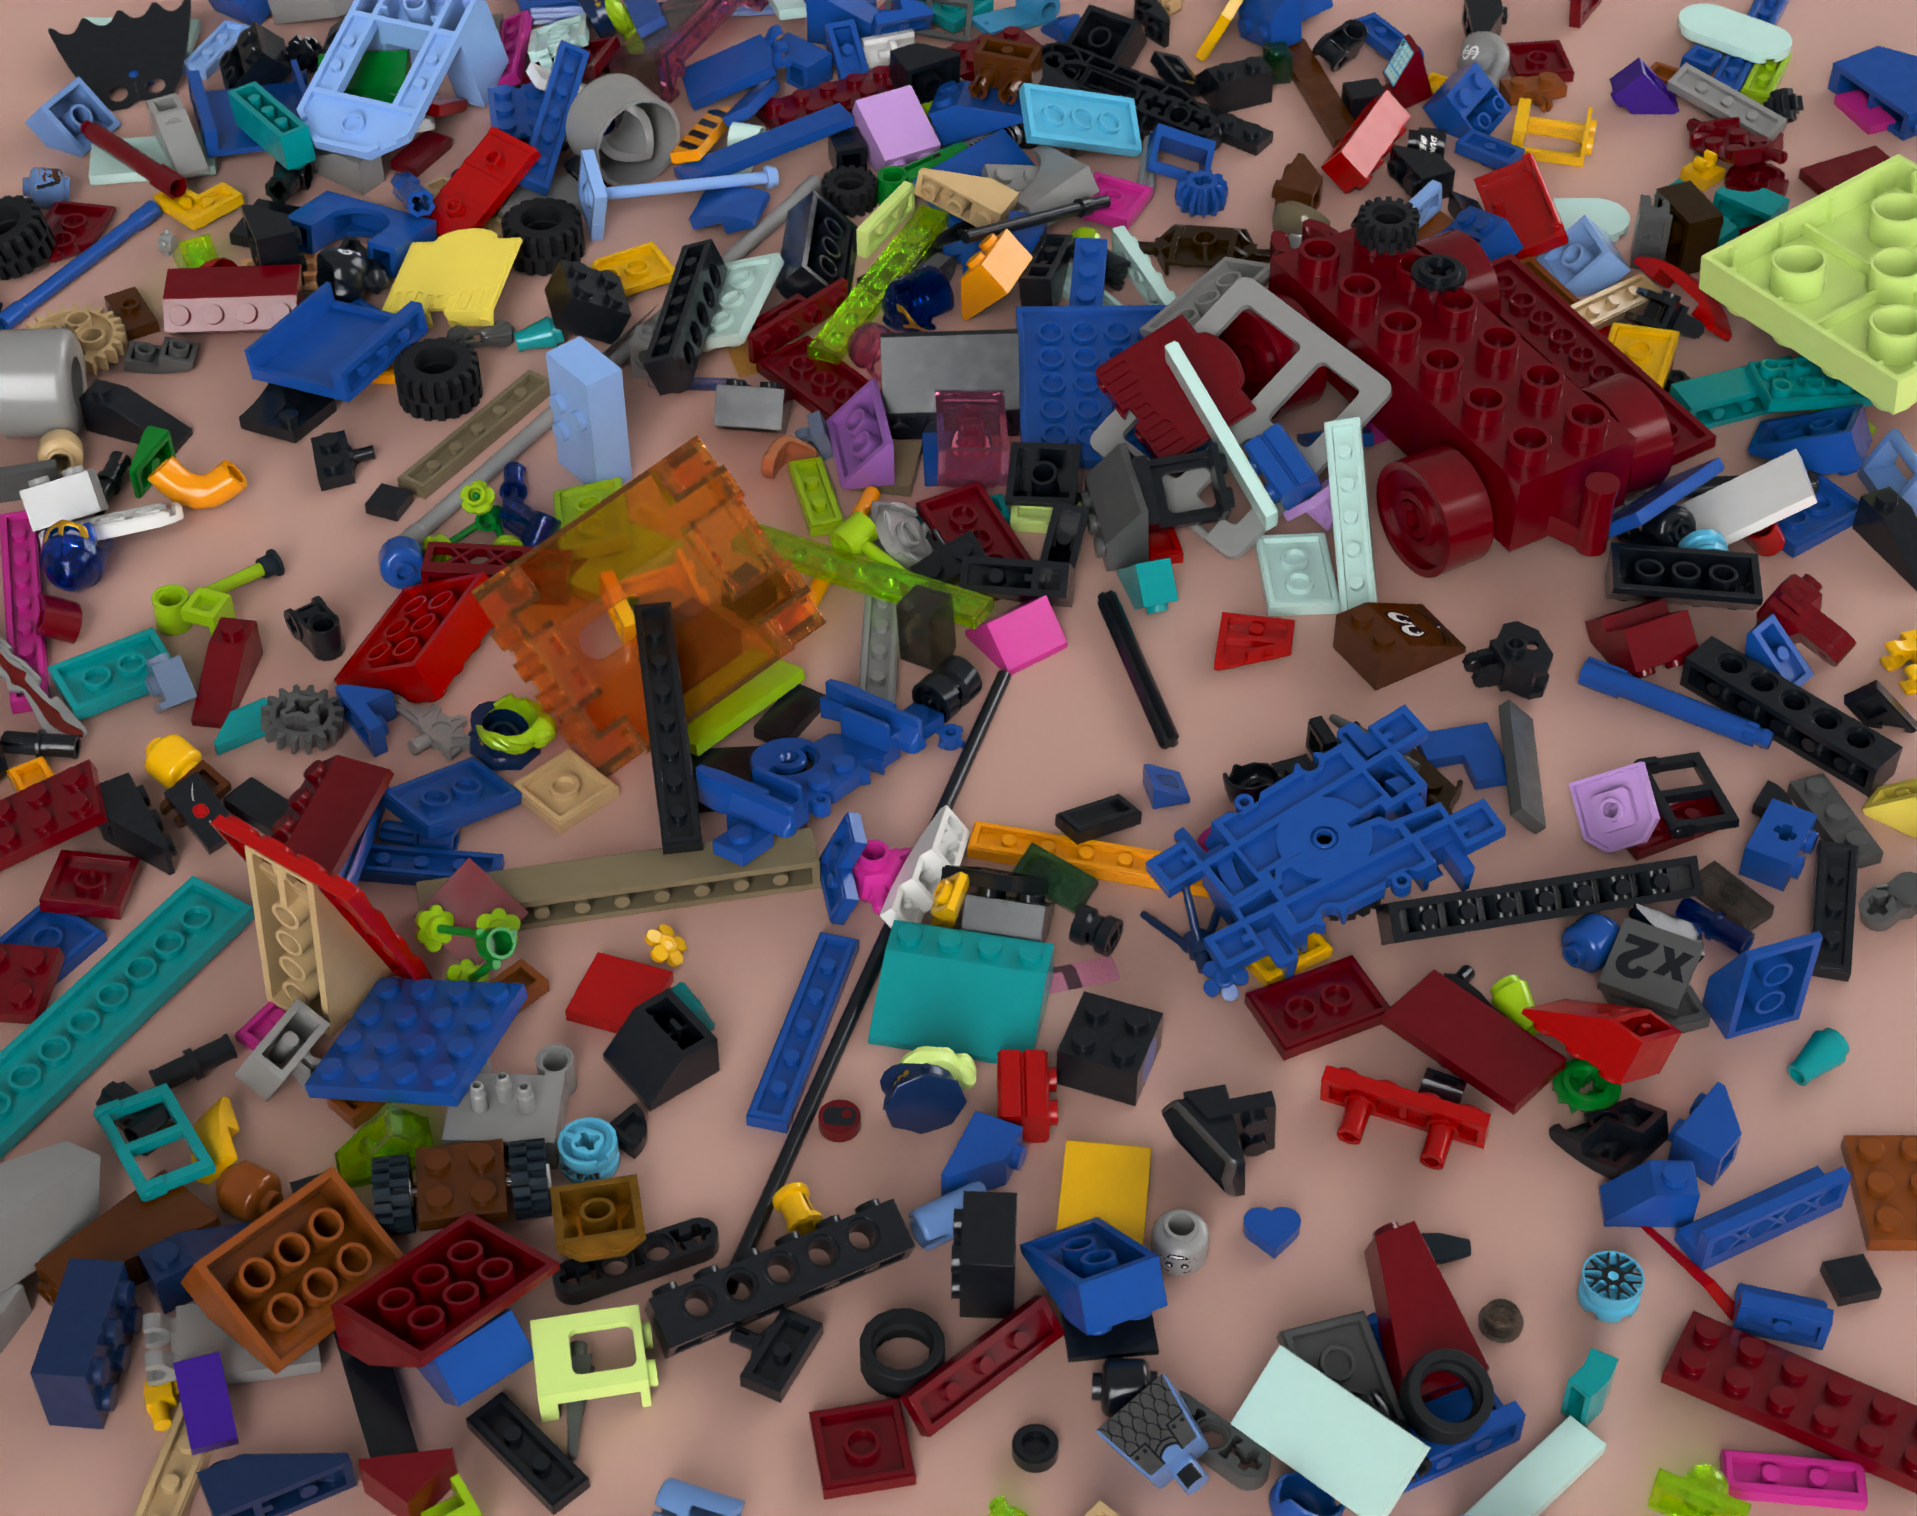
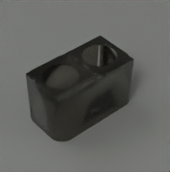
M916 584L896 605L900 658L933 671L945 658L953 655L956 648L953 596L946 592Z

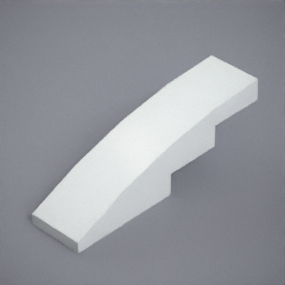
M947 805L938 811L920 836L888 893L879 916L890 928H892L894 920L921 924L924 913L930 911L934 903L933 893L941 880L942 867H945V865L960 866L971 832Z

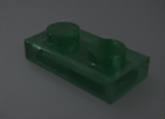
M1033 842L1012 871L1045 877L1047 880H1050L1048 894H1045L1046 899L1074 915L1077 914L1083 905H1086L1099 885V882L1093 876Z

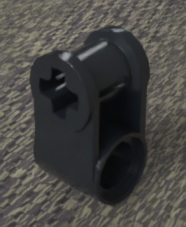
M1347 20L1333 31L1323 35L1313 47L1312 53L1315 56L1320 55L1331 65L1330 70L1337 72L1358 55L1368 35L1367 27L1360 21Z
M320 596L313 597L311 603L296 610L289 608L284 611V619L294 638L300 640L315 658L322 661H331L339 658L345 652L340 620L328 608Z

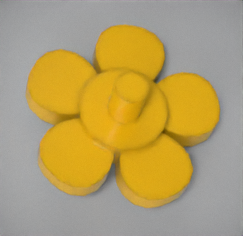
M661 924L657 930L650 929L645 934L644 939L649 946L654 947L650 951V956L655 962L662 963L667 960L670 966L678 967L683 962L682 953L686 951L687 946L681 937L676 936L673 938V929L665 924Z

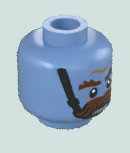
M34 167L30 171L29 178L23 177V196L31 198L34 203H37L39 208L51 209L55 202L69 201V177H64L63 171L58 168Z

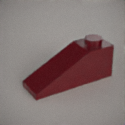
M227 617L220 618L208 644L191 718L192 725L221 729L230 711L239 707L263 655L257 621Z

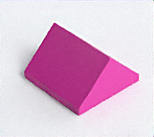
M1047 595L1025 601L965 630V636L999 669L1006 670L1011 675L1067 648V640Z

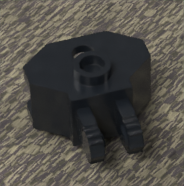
M1638 287L1636 294L1649 300L1643 316L1627 312L1624 317L1640 326L1680 331V335L1691 339H1699L1704 333L1705 325L1697 318L1687 314L1689 307L1680 303L1682 297L1663 290L1662 294Z
M1519 621L1503 624L1498 638L1490 640L1489 648L1477 650L1476 652L1473 651L1472 653L1469 652L1468 655H1465L1462 663L1467 672H1473L1471 678L1476 687L1484 688L1485 686L1497 685L1500 692L1508 690L1530 700L1543 697L1549 682L1548 670L1554 654L1539 630ZM1527 645H1535L1538 649L1530 650L1527 648Z

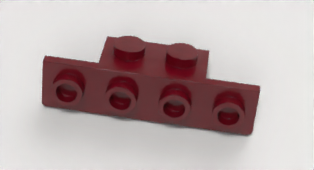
M840 278L809 298H805L797 293L757 317L751 328V333L748 335L749 362L755 364L757 361L767 357L849 306L848 281Z

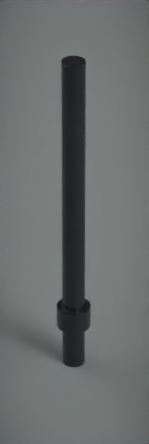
M1108 195L1095 198L1088 196L1078 198L1071 204L963 231L961 233V240L964 244L983 240L991 233L997 236L1005 229L1015 232L1073 216L1082 218L1092 215L1096 210L1109 207L1111 200Z

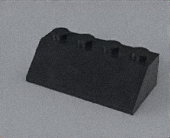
M815 190L810 192L787 213L781 250L784 264L777 276L775 288L786 299L797 293L805 298H809L836 280L844 278L848 281V298L850 303L857 253L856 229L858 227Z
M1611 542L1605 573L1606 599L1641 602L1665 599L1667 604L1717 607L1730 610H1754L1762 605L1763 594L1758 554Z

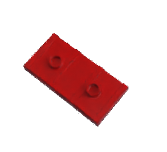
M492 126L486 136L472 153L467 156L463 161L464 163L433 199L435 208L430 215H422L421 217L436 220L437 237L461 229H482L494 213L503 208V202L541 157L540 153L535 147Z
M1532 153L1522 155L1523 160L1474 178L1486 212L1507 219L1524 246L1515 255L1518 260L1529 256H1537L1569 242L1564 225Z

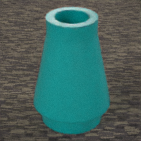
M549 316L520 331L514 332L519 352L530 349L556 348L559 343L565 342L562 330L555 329L553 319L549 318Z
M1832 1028L1815 1031L1794 1062L1787 1067L1788 1074L1797 1084L1806 1086L1811 1080L1846 1061V1055L1850 1051L1847 1041L1839 1032Z

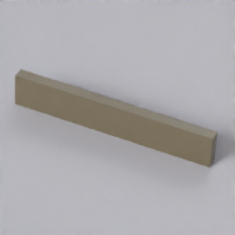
M528 370L397 478L399 488L413 491L414 495L426 500L550 396L549 378Z

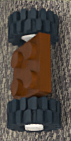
M503 1138L415 1149L417 1182L414 1183L409 1154L374 1157L371 1160L375 1219L389 1236L416 1233V1201L418 1203L420 1231L444 1229L468 1212L488 1223L509 1221L507 1190H512L516 1220L552 1216L551 1175L544 1138L510 1141V1171L507 1172Z

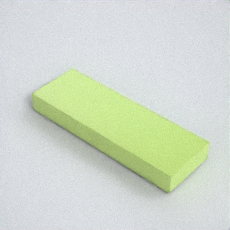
M904 181L856 229L857 256L867 259L915 210V186L913 183Z

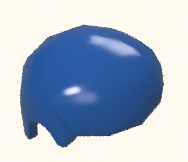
M1298 1472L1282 1474L1269 1493V1507L1273 1516H1341L1345 1510L1343 1504L1340 1503L1336 1506L1332 1496Z

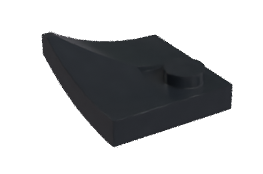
M269 383L258 399L239 416L241 429L296 444L335 413L337 409L335 399Z

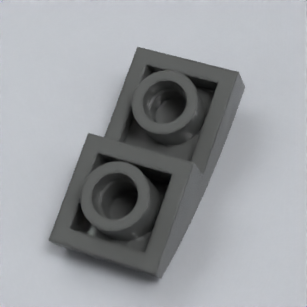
M165 337L163 345L158 346L147 342L131 340L124 360L123 371L143 374H167L192 369L199 343L180 338Z

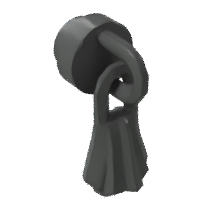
M502 319L494 322V326H486L474 330H469L462 325H456L449 329L446 339H459L460 343L466 342L470 345V348L482 346L506 348L514 341L515 328L510 322H505ZM480 335L481 341L476 342L474 336Z

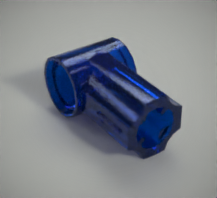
M518 500L504 505L499 515L503 521V527L518 536L523 546L551 548L562 525V522L557 518L535 510Z

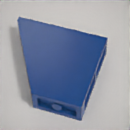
M1876 46L1833 63L1827 89L1836 95L1862 89L1869 96L1867 107L1872 109L1881 106L1896 120L1895 123L1888 125L1887 130L1902 141L1917 135V56Z

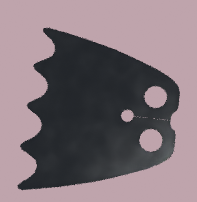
M184 0L182 5L173 11H167L158 3L153 2L147 12L138 18L129 17L123 11L118 10L112 21L103 26L93 24L83 18L76 31L72 34L65 35L52 28L48 29V33L76 78L80 77L109 110H120L132 106L136 101L170 95L175 91L181 77L187 52L191 0ZM132 70L139 72L135 79L128 76V73ZM155 78L164 80L165 87L162 91L153 93L147 90L146 85L150 80ZM116 87H123L127 89L128 96L122 101H113L109 97L110 91Z

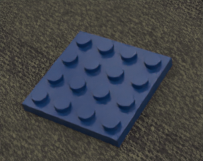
M394 977L381 978L373 986L304 1084L309 1098L458 1107L469 1090L471 1083L474 1082L528 998L524 984L431 979L415 981L414 979Z

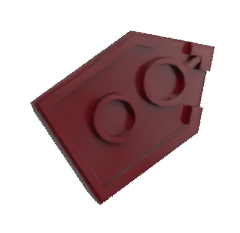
M70 201L55 202L45 216L55 235V247L51 249L52 254L47 259L51 263H56L81 254L96 243L115 214L116 207Z

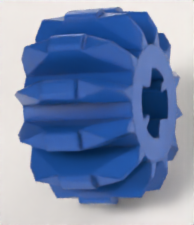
M1199 168L1197 172L1189 170L1186 172V175L1179 176L1175 189V200L1181 212H1190L1191 217L1201 215L1205 218L1206 215L1216 216L1218 211L1224 210L1228 197L1227 181L1223 180L1222 174H1213L1212 170L1202 171Z

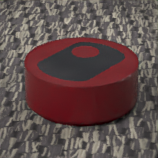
M842 1099L826 1103L818 1114L820 1133L826 1139L833 1142H846L853 1139L861 1129L859 1108L854 1103Z

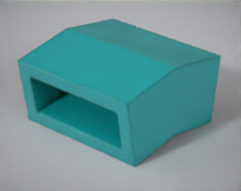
M1591 1348L1584 1365L1568 1379L1560 1412L1567 1418L1571 1415L1584 1427L1590 1424L1604 1407L1612 1387L1619 1359Z

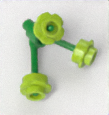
M481 480L473 481L470 486L466 485L460 494V498L463 501L461 503L462 508L470 514L477 515L475 522L449 539L445 535L438 533L432 538L427 536L423 540V550L425 553L429 541L458 543L480 529L484 532L494 531L496 533L497 539H495L492 545L524 546L515 536L504 534L501 523L503 509L499 505H494V490ZM435 555L434 562H447L453 557L451 555ZM511 559L506 564L516 566L523 560Z

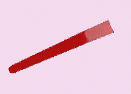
M1639 1226L1707 1291L1725 1315L1732 1321L1734 1301L1725 1291L1652 1227Z

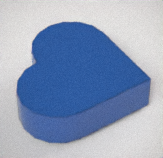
M1261 1207L1252 1208L1244 1216L1243 1233L1249 1241L1275 1259L1299 1236L1301 1219L1295 1210L1288 1207H1278L1272 1211Z

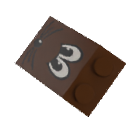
M1366 602L1336 615L1333 648L1375 691L1463 654L1466 651V646L1423 604Z

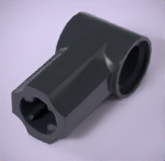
M276 160L273 176L265 184L266 195L270 196L274 203L285 204L298 189L308 190L312 183L311 163H307L301 169H291L288 171Z
M112 1081L102 1089L101 1095L96 1101V1106L98 1107L115 1099L122 1100L139 1092L124 1081L120 1083ZM163 1102L113 1121L123 1131L128 1142L176 1125ZM156 1149L151 1150V1151H148V1152L143 1153V1154H141V1155L147 1157V1156H149L151 1153H153Z

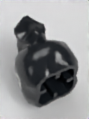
M331 247L321 250L317 255V286L319 288L325 282H330L334 298L337 301L351 303L362 298L366 290L379 294L383 289L390 287L385 266L378 261L365 257L359 252Z

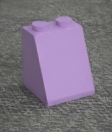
M911 85L855 100L851 114L854 118L855 126L853 127L858 126L866 145L867 163L876 174L883 167H901L940 150L941 144Z

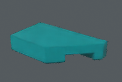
M265 697L230 711L214 741L217 755L266 736V733L261 732V707L267 705Z

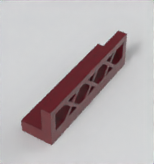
M429 541L420 572L422 584L485 572L504 601L568 604L570 593L567 576L572 553L569 548ZM435 555H451L453 557L447 562H434ZM476 557H487L489 559L482 564H472L470 560ZM511 559H522L525 561L518 566L506 564ZM548 560L561 561L559 568L543 567L541 564Z

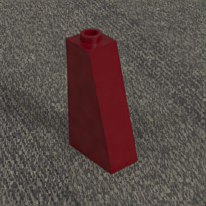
M1412 1221L1402 1226H1399L1397 1222H1391L1373 1232L1374 1238L1364 1251L1386 1368L1399 1403V1390L1406 1373L1426 1353L1441 1348L1460 1350L1474 1357L1488 1371L1490 1367L1416 1222ZM1436 1371L1424 1378L1420 1387V1395L1424 1404L1467 1386L1459 1377L1445 1371Z

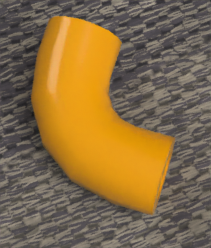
M172 455L147 477V480L168 499L193 509L215 508L236 497L248 487L243 473L228 460H223L206 474H195L187 470Z

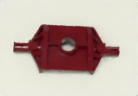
M1740 117L1716 119L1708 122L1692 118L1687 122V129L1692 131L1689 134L1690 149L1703 154L1708 149L1717 154V159L1743 169L1770 160L1778 164H1784L1788 158L1787 152L1782 151V132L1771 141L1767 136L1749 133L1745 128H1740Z

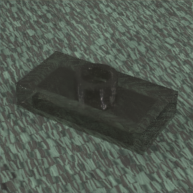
M1715 860L1699 870L1704 895L1695 897L1742 934H1748L1772 917L1775 906Z

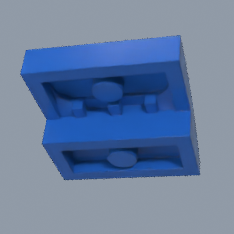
M750 187L705 190L689 217V221L693 230L722 223L726 234L754 228L771 197L767 191Z

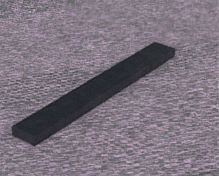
M671 602L633 605L663 855L702 851L703 842Z
M320 1174L289 1182L292 1194ZM335 1330L333 1334L370 1458L418 1452L393 1367L368 1366L341 1349Z

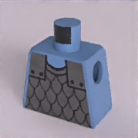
M1164 1373L1096 1430L1110 1447L1159 1489L1164 1488L1175 1479L1186 1494L1191 1495L1201 1489L1209 1479L1208 1474L1196 1461L1208 1450L1209 1444L1180 1392Z

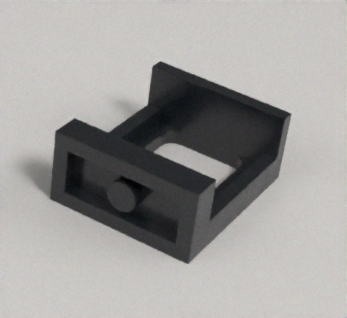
M1212 443L1207 450L1151 460H1148L1147 455L1136 456L1132 459V464L1148 509V534L1227 520L1231 508L1235 507L1233 490L1231 487H1226L1224 474L1228 473L1226 456L1224 453H1219L1217 443ZM1201 468L1207 469L1210 473L1216 504L1213 507L1191 511L1170 512L1167 506L1162 477L1172 473Z

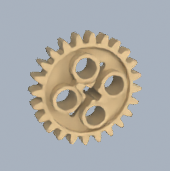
M74 304L71 310H66L64 306H60L59 312L54 313L51 310H47L46 317L35 316L36 323H25L26 329L66 328L74 332L83 351L86 374L90 373L93 376H98L97 369L99 368L108 371V362L118 363V356L125 355L124 347H128L127 334L121 318L114 317L113 311L104 313L102 306L94 311L91 308V304H87L83 309H79L78 305Z

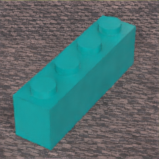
M256 81L227 91L236 125L288 171L291 169H301L307 163L317 160L309 127Z
M1790 355L1776 358L1775 360H1785L1793 358ZM1747 366L1673 383L1670 387L1669 394L1708 429L1775 413H1767L1745 372Z

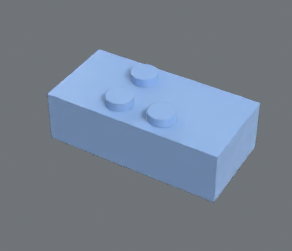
M581 336L546 352L551 395L549 396V404L553 412L554 423L552 424V431L556 438L558 462L584 484L621 477L623 483L631 480L632 470L622 369Z

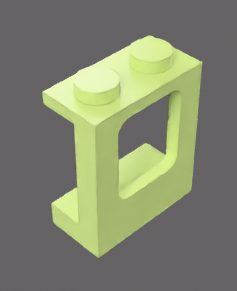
M639 1304L530 1320L537 1396L542 1422L560 1420L559 1404L641 1392L642 1406H652L649 1387L658 1386L655 1359L646 1360L645 1349L653 1348L650 1321L641 1322ZM620 1327H628L633 1331L636 1362L633 1366L586 1374H577L573 1371L569 1343L573 1335Z

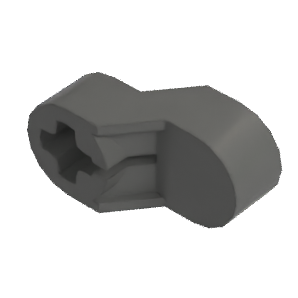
M1901 873L1887 884L1875 885L1866 892L1859 903L1860 918L1863 925L1872 931L1879 932L1891 928L1900 920L1913 918L1917 914V873Z

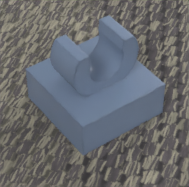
M819 410L808 414L809 427H802L796 430L795 437L802 441H809L806 443L816 448L817 451L819 450L824 460L834 457L827 424Z

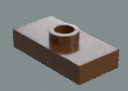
M136 287L104 296L108 310L113 311L114 317L121 318L128 341L160 331L157 319Z

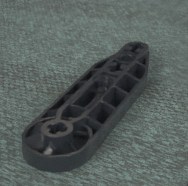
M1054 42L1042 46V61L1083 91L1134 98L1141 140L1144 141V138L1151 134L1150 131H1153L1157 124L1160 123L1216 141L1215 150L1221 146L1223 133L1218 119L1182 88L1069 43ZM1071 56H1074V57L1077 58L1078 60H1066V59L1069 58V57H1071ZM1097 65L1100 66V67H1103V68H1105V69L1110 70V72H1108V71H1106V70H1103V69H1101V68H1098ZM1123 75V76H1125V77H1128V78H1130V79H1133V80H1135V82H1133V81H1131V80H1128V79H1126V78H1123V77H1121V76ZM1148 85V86H1150V87H1153V88H1155V89L1160 90L1161 92H1158V91L1153 90V89H1151V88H1148V87H1146V86ZM1172 95L1175 96V97H1178V98H1180V99H1183L1185 102H1183V101H1181V100H1178V99H1176V98H1173Z

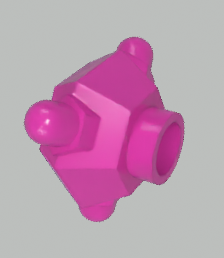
M868 840V844L852 868L858 897L864 903H871L873 911L880 915L888 893L912 849L905 847L890 850L882 841Z

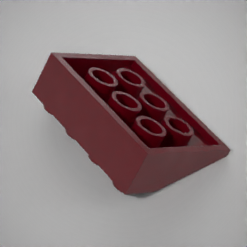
M468 1212L331 1304L339 1347L368 1366L422 1368L558 1272L560 1264L542 1252Z

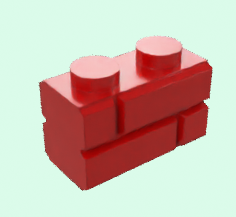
M1000 1050L997 1052L998 1118L1022 1126L1023 1140L1026 1143H1046L1049 1140L1050 1126L1058 1125V1100H1049V1092H1057L1056 1067H1048V1052L1045 1050H1025L1024 1052L1020 1050Z

